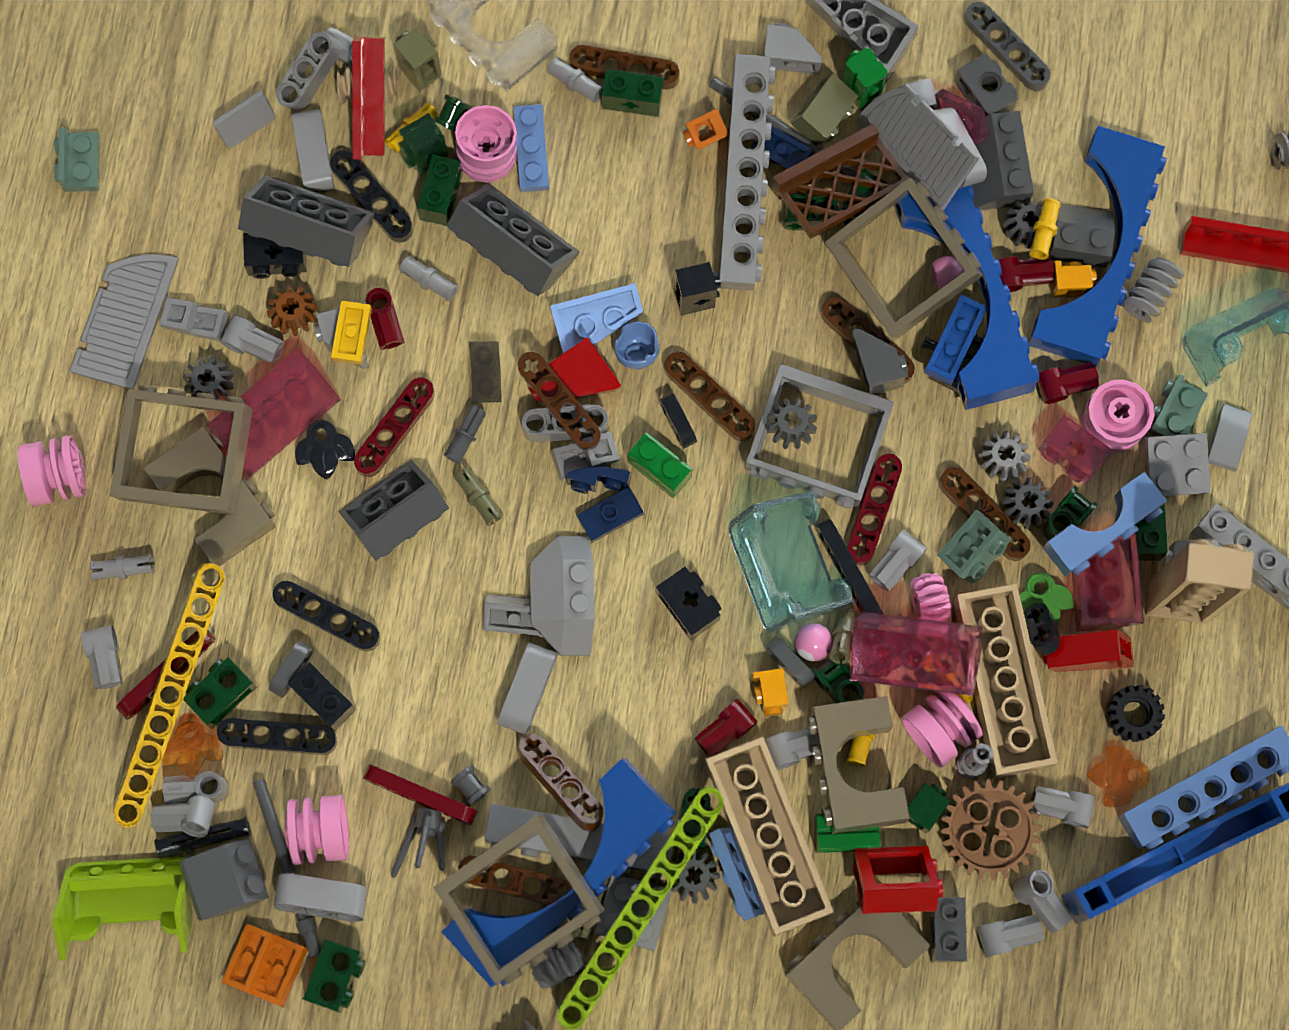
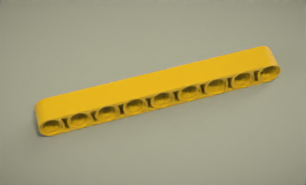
M214 563L202 564L195 573L113 807L114 818L118 825L122 827H133L142 818L225 581L224 571ZM210 568L215 569L219 575L218 581L211 586L205 585L202 582L203 572ZM204 598L208 601V609L204 614L198 615L192 612L191 605L195 599ZM188 627H193L198 631L197 640L191 644L184 643L181 640L182 631ZM179 656L186 658L188 667L185 671L181 673L172 671L170 666L174 658ZM167 686H173L178 691L176 699L171 702H165L160 698L162 689ZM158 715L164 716L168 721L165 729L161 731L151 729L150 721L152 718ZM146 745L154 746L157 749L155 758L152 760L142 759L139 756L142 747ZM134 775H143L147 779L145 787L139 790L131 788L129 781ZM131 804L137 809L136 814L130 819L122 818L119 815V810L123 805Z

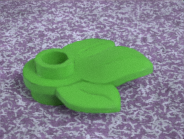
M1043 572L1034 573L1029 576L1025 583V591L1020 594L1023 612L1032 604L1043 603L1053 614L1056 625H1058L1060 620V610L1074 608L1073 596L1069 589L1055 584L1052 577ZM1044 583L1046 590L1043 593H1037L1035 591L1036 584ZM1038 617L1037 623H1040L1041 620L1040 617Z

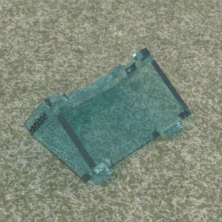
M1281 288L1267 289L1192 326L1186 331L1182 338L1183 348L1205 387L1218 381L1221 378L1220 373L1222 370L1240 358L1243 352L1240 337L1268 324L1274 336L1280 333L1289 335V290Z
M812 491L753 504L735 517L729 524V536L761 623L768 632L779 631L848 607L854 603L851 587L841 578L831 580L811 526L818 521L820 515V506Z

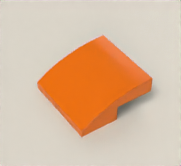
M246 923L221 982L284 1007L308 950L302 945Z

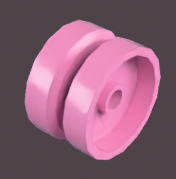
M1111 380L1101 385L1086 403L1081 416L1082 430L1087 440L1097 449L1108 453H1123L1135 447L1151 428L1154 419L1153 402L1148 393L1138 384L1127 380Z

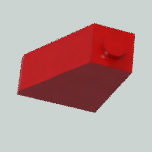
M588 337L548 364L575 399L614 392L622 386ZM547 371L543 375L537 372L535 373L537 380L532 382L536 385L542 377L549 374ZM546 382L541 388V392L545 397H554L559 390L554 382ZM527 387L537 402L540 401L533 390Z
M1118 629L1060 636L1061 644L1059 648L1052 654L1042 655L1044 664L1054 672L1134 667L1131 637Z

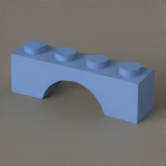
M1145 472L1122 487L1114 496L1117 505V515L1111 527L1102 531L1091 532L1071 524L1046 543L1043 549L1065 577L1072 572L1076 576L1091 565L1088 560L1098 554L1102 558L1115 548L1113 545L1115 540L1122 537L1125 541L1139 530L1136 525L1145 519L1150 523L1163 513L1160 508L1167 500Z

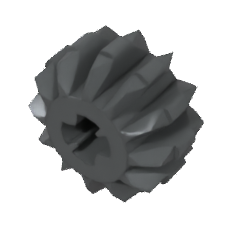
M1030 198L1026 199L1024 205L1020 201L1015 202L1014 209L1007 210L1005 215L1008 219L1004 220L1003 228L1009 229L1006 234L1007 238L1015 237V246L1025 242L1027 250L1032 247L1035 236L1033 227L1034 223L1039 220L1042 201L1037 202L1035 206L1032 205ZM1025 220L1029 221V225L1033 227H1028V223Z
M211 356L208 363H205L204 359L199 357V366L196 367L193 364H189L188 368L192 374H184L183 379L188 383L184 386V391L191 394L190 397H196L197 393H207L214 395L215 400H218L219 397L226 399L229 395L225 390L234 389L233 382L229 381L234 375L231 370H226V362L221 361L217 364L216 358ZM203 382H209L208 386H205Z
M788 398L783 399V407L774 404L772 408L774 413L767 415L766 420L771 423L767 426V433H776L772 439L774 443L779 442L781 439L784 440V449L789 447L790 442H793L795 449L800 448V440L809 444L811 442L809 434H815L817 427L812 424L816 422L817 415L808 414L811 410L810 404L801 408V400L799 398L795 400L794 405L790 404ZM789 419L796 420L794 428L788 427Z
M1030 477L1026 478L1024 485L1017 479L1013 483L1014 488L1007 487L1004 493L1007 498H1004L1001 504L1005 507H1010L1004 513L1008 517L1015 516L1012 521L1015 525L1021 520L1023 521L1024 529H1029L1031 522L1036 527H1039L1042 524V519L1050 517L1051 513L1047 509L1052 508L1054 502L1046 499L1050 496L1051 490H1040L1043 486L1042 481H1038L1033 486ZM1025 498L1026 502L1029 499L1033 502L1031 508H1029V505L1023 506L1022 502Z
M695 851L677 878L679 883L671 887L672 893L677 892L680 888L684 890L680 895L681 901L686 899L688 893H692L691 901L693 904H696L698 901L697 893L700 892L703 899L708 900L710 897L705 888L707 887L712 891L718 889L716 884L709 881V879L716 880L720 878V873L709 872V870L717 866L716 861H711L705 865L704 862L708 857L706 852L701 855L699 861L696 860ZM683 853L678 855L680 861L684 858ZM694 869V872L696 870L701 872L699 884L693 885L694 881L691 884L686 881L689 875L688 870Z
M573 942L560 949L557 946L547 951L549 957L534 967L530 963L535 981L538 982L541 988L545 989L570 979L585 968L583 956Z

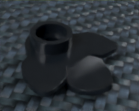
M317 420L310 424L306 433L307 437L302 439L295 449L297 465H305L311 462L315 472L324 479H329L337 467L338 460L354 461L355 450L351 440L346 435L336 433L335 427L326 420ZM319 429H324L327 432V438L323 441L316 438V432Z

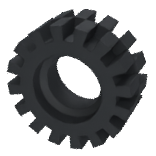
M1129 685L1111 697V701L1108 702L1106 707L1108 712L1105 715L1106 718H1109L1107 725L1109 728L1112 727L1114 729L1113 734L1115 736L1120 735L1122 737L1121 740L1144 741L1153 736L1162 727L1163 724L1161 722L1165 719V714H1162V710L1165 707L1164 703L1160 704L1159 702L1160 696L1158 694L1155 696L1152 693L1154 690L1151 688L1144 689V685ZM1137 702L1145 708L1146 719L1144 723L1133 725L1126 720L1124 709L1128 703Z

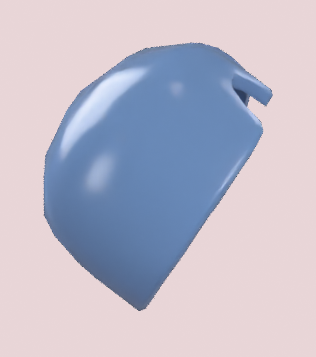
M636 321L624 325L618 340H615L616 357L627 368L641 370L654 363L659 354L660 346L656 330L648 323Z

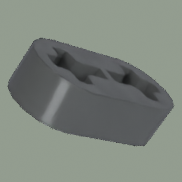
M774 636L764 646V649L771 658L800 687L805 688L815 678L812 671L778 637Z
M301 641L297 642L273 677L268 688L269 691L283 698L291 689L288 683L306 666L313 653V649Z

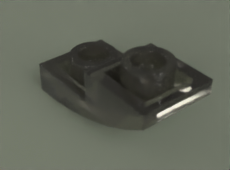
M499 341L468 342L471 403L502 402Z

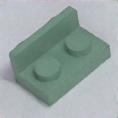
M59 127V137L54 139V149L56 155H58V164L54 165L55 182H59L64 192L100 191L99 133H68L65 127Z
M1181 374L1174 381L1169 379L1161 393L1165 399L1161 406L1156 404L1154 407V419L1148 432L1156 436L1189 434L1208 394L1183 382L1185 376Z
M975 510L937 556L959 577L974 584L986 574L987 568L992 562L1005 552L1012 538L998 529L980 511Z

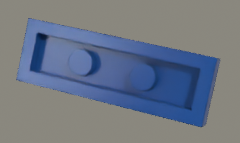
M960 295L924 371L925 374L949 385L952 384L988 308L987 306Z

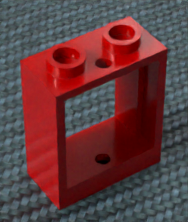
M928 846L854 848L852 874L862 914L937 911L938 898H943L944 888L942 879H937L936 858H931ZM922 873L924 882L876 884L874 875Z

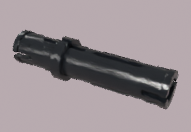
M243 817L212 825L209 827L208 834L205 837H194L181 831L180 834L155 839L157 856L160 859L164 856L185 851L187 854H190L197 848L244 836H251L248 819ZM231 830V831H229V832H225V833H221V834H217V835H213V836L206 837V836H208V835H212V834H216V833H220V832H224V831Z

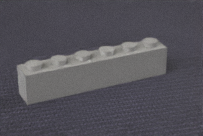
M491 803L484 838L485 843L491 844L490 848L535 816L543 815L572 859L582 860V866L590 867L600 845L603 823L593 831H586L578 827L570 817ZM656 833L649 839L652 845L640 857L634 854L626 861L630 866L623 874H630L631 869L643 871L644 877L670 835ZM538 834L517 848L521 849L520 855L539 858V853L551 855ZM673 846L670 847L666 852L667 858L670 861ZM654 873L650 876V879L661 880L663 874Z

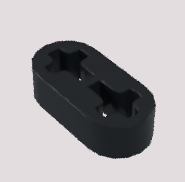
M671 393L659 399L661 409L680 446L685 449L697 443L694 431L675 395Z
M1035 603L1030 605L1024 611L1030 642L1039 654H1052L1061 644V637L1055 618L1045 604ZM1040 617L1041 622L1037 624V618ZM1047 634L1046 641H1044L1043 635Z

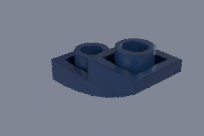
M609 467L582 468L569 471L566 476L567 485L571 486V490L582 494H588V491L596 492L598 482H602L603 486L607 489L620 491V488L626 489L629 486L631 472Z

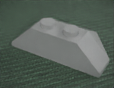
M558 536L530 563L531 625L554 648L559 656L591 655L595 620L593 556L588 536Z

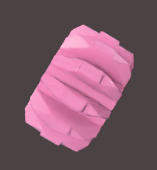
M937 573L922 574L920 577L913 578L910 584V595L917 620L923 625H936L946 621L951 614V604L944 579Z

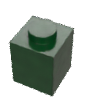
M924 783L907 806L909 813L908 822L927 834L950 803V800L945 797L947 795L946 791L934 783L930 786Z

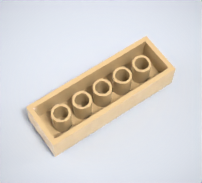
M1193 540V543H1189L1149 580L1146 616L1203 624L1208 623L1251 590L1254 551L1244 550V546L1238 544H1226L1225 547L1212 546V542L1208 540Z
M1017 584L958 594L953 600V606L979 724L983 733V742L990 746L993 751V758L988 763L991 778L996 779L1052 768L1058 762Z
M764 737L707 758L704 764L713 786L723 795V812L773 937L832 914L834 912Z

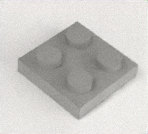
M1207 433L1145 437L1147 476L1164 496L1210 493Z
M613 875L611 876L603 903L605 911L600 914L599 918L601 921L597 924L595 934L605 937L640 881L621 875L617 879ZM652 885L654 888H657V889H661V888H662V887H659V886ZM669 890L634 946L655 951L671 896V890ZM638 899L632 904L636 914L645 915L650 911L649 903L643 899ZM620 926L615 930L616 937L621 941H628L633 937L631 929L627 926Z

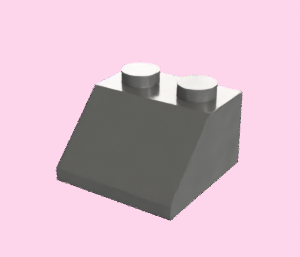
M1061 204L1056 221L1058 229L1056 235L1052 237L1048 257L1056 261L1068 263L1081 262L1082 265L1105 268L1112 257L1115 236L1113 212Z
M859 328L852 330L854 346L869 394L877 395L904 387V381L908 377L907 372H909L904 355L898 356L895 347Z
M249 839L224 844L179 862L198 921L248 909L269 898Z

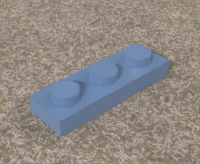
M543 105L514 106L520 192L549 190Z
M730 827L710 832V846L713 854L717 858L719 857L723 868L721 872L725 884L732 890L734 895L733 905L737 914L742 916L743 921L763 915L764 912Z

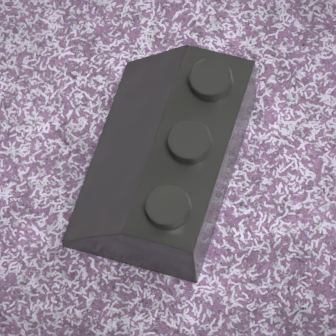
M1020 111L990 114L965 125L987 168L986 179L981 183L972 185L974 206L979 207L980 210L1013 207L1017 201L1024 205L1026 199L1032 198L1034 190Z
M410 460L338 512L365 549L377 561L379 558L390 554L393 548L406 539L415 536L428 523L439 519L442 513L447 511L449 507L433 482Z

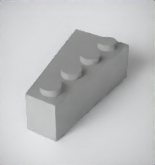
M805 0L854 51H862L865 48H870L877 57V62L880 61L888 71L885 83L888 82L917 37L919 25L877 0Z

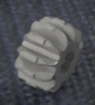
M1008 430L1003 432L1002 437L997 433H993L991 441L984 440L982 447L985 450L979 453V458L986 460L981 465L982 470L991 468L989 477L993 479L996 474H1000L1001 482H1005L1008 475L1011 479L1016 480L1019 477L1018 472L1025 473L1027 470L1025 462H1029L1031 459L1029 454L1024 453L1028 448V443L1019 445V434H1016L1013 439H1009L1010 434ZM1004 452L1009 454L1005 461L1000 458Z

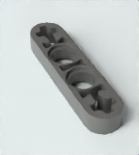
M979 1L970 4L964 17L967 27L1026 88L1031 91L1043 90L1051 76L1048 66L986 3ZM975 13L978 15L982 13V20L980 18L974 20L972 18L973 14ZM985 24L988 26L986 31L983 30ZM995 30L1001 31L1005 35V40L999 43L994 42L990 38V33ZM1014 50L1021 51L1025 56V60L1016 63L1010 59L1009 53ZM1031 62L1030 68L1027 67L1026 70L1023 71V69H1025L1028 63ZM1038 73H1041V74H1042L1041 80H1039V79L1032 80V79H1031L1032 74H1035V75L1038 74Z

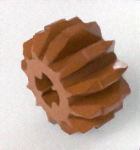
M287 285V293L284 294L276 289L275 294L278 299H269L268 304L272 308L267 310V316L272 318V327H280L283 335H286L291 329L293 335L297 336L299 333L298 328L301 327L304 331L308 332L309 326L307 322H316V316L313 313L318 310L317 304L312 303L313 295L311 293L304 294V289L300 286L293 292L292 287ZM296 307V309H294V314L290 315V308Z

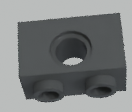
M987 53L957 69L954 78L955 84L979 119L990 114L1011 112L1018 101L1015 87L1012 83L1006 82L1001 75L1002 71L996 60H991ZM990 85L995 91L987 92L982 86Z
M965 897L938 898L937 911H930L931 963H963L967 961Z

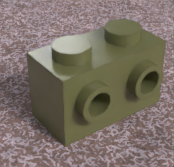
M417 27L410 32L405 31L397 37L393 45L398 67L416 89L421 92L442 76L439 55L435 49L437 46L428 33L423 35Z
M831 74L820 81L790 124L816 145L825 140L829 142L838 133L839 128L837 125L839 122L846 120L854 111L853 103L858 98V95L836 75Z

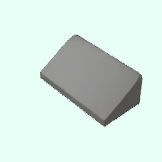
M258 91L214 120L213 125L227 148H232L273 121L276 117L264 94Z
M487 595L484 607L483 630L541 636L531 625L530 599Z

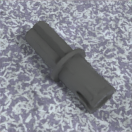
M474 405L470 406L459 429L455 428L454 432L456 434L446 453H444V457L457 464L462 463V459L471 442L476 441L474 436L486 415L483 409Z

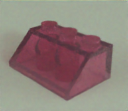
M1136 533L1125 541L1122 537L1113 542L1115 548L1102 558L1098 554L1088 560L1091 565L1076 576L1072 572L1076 631L1110 630L1144 623Z

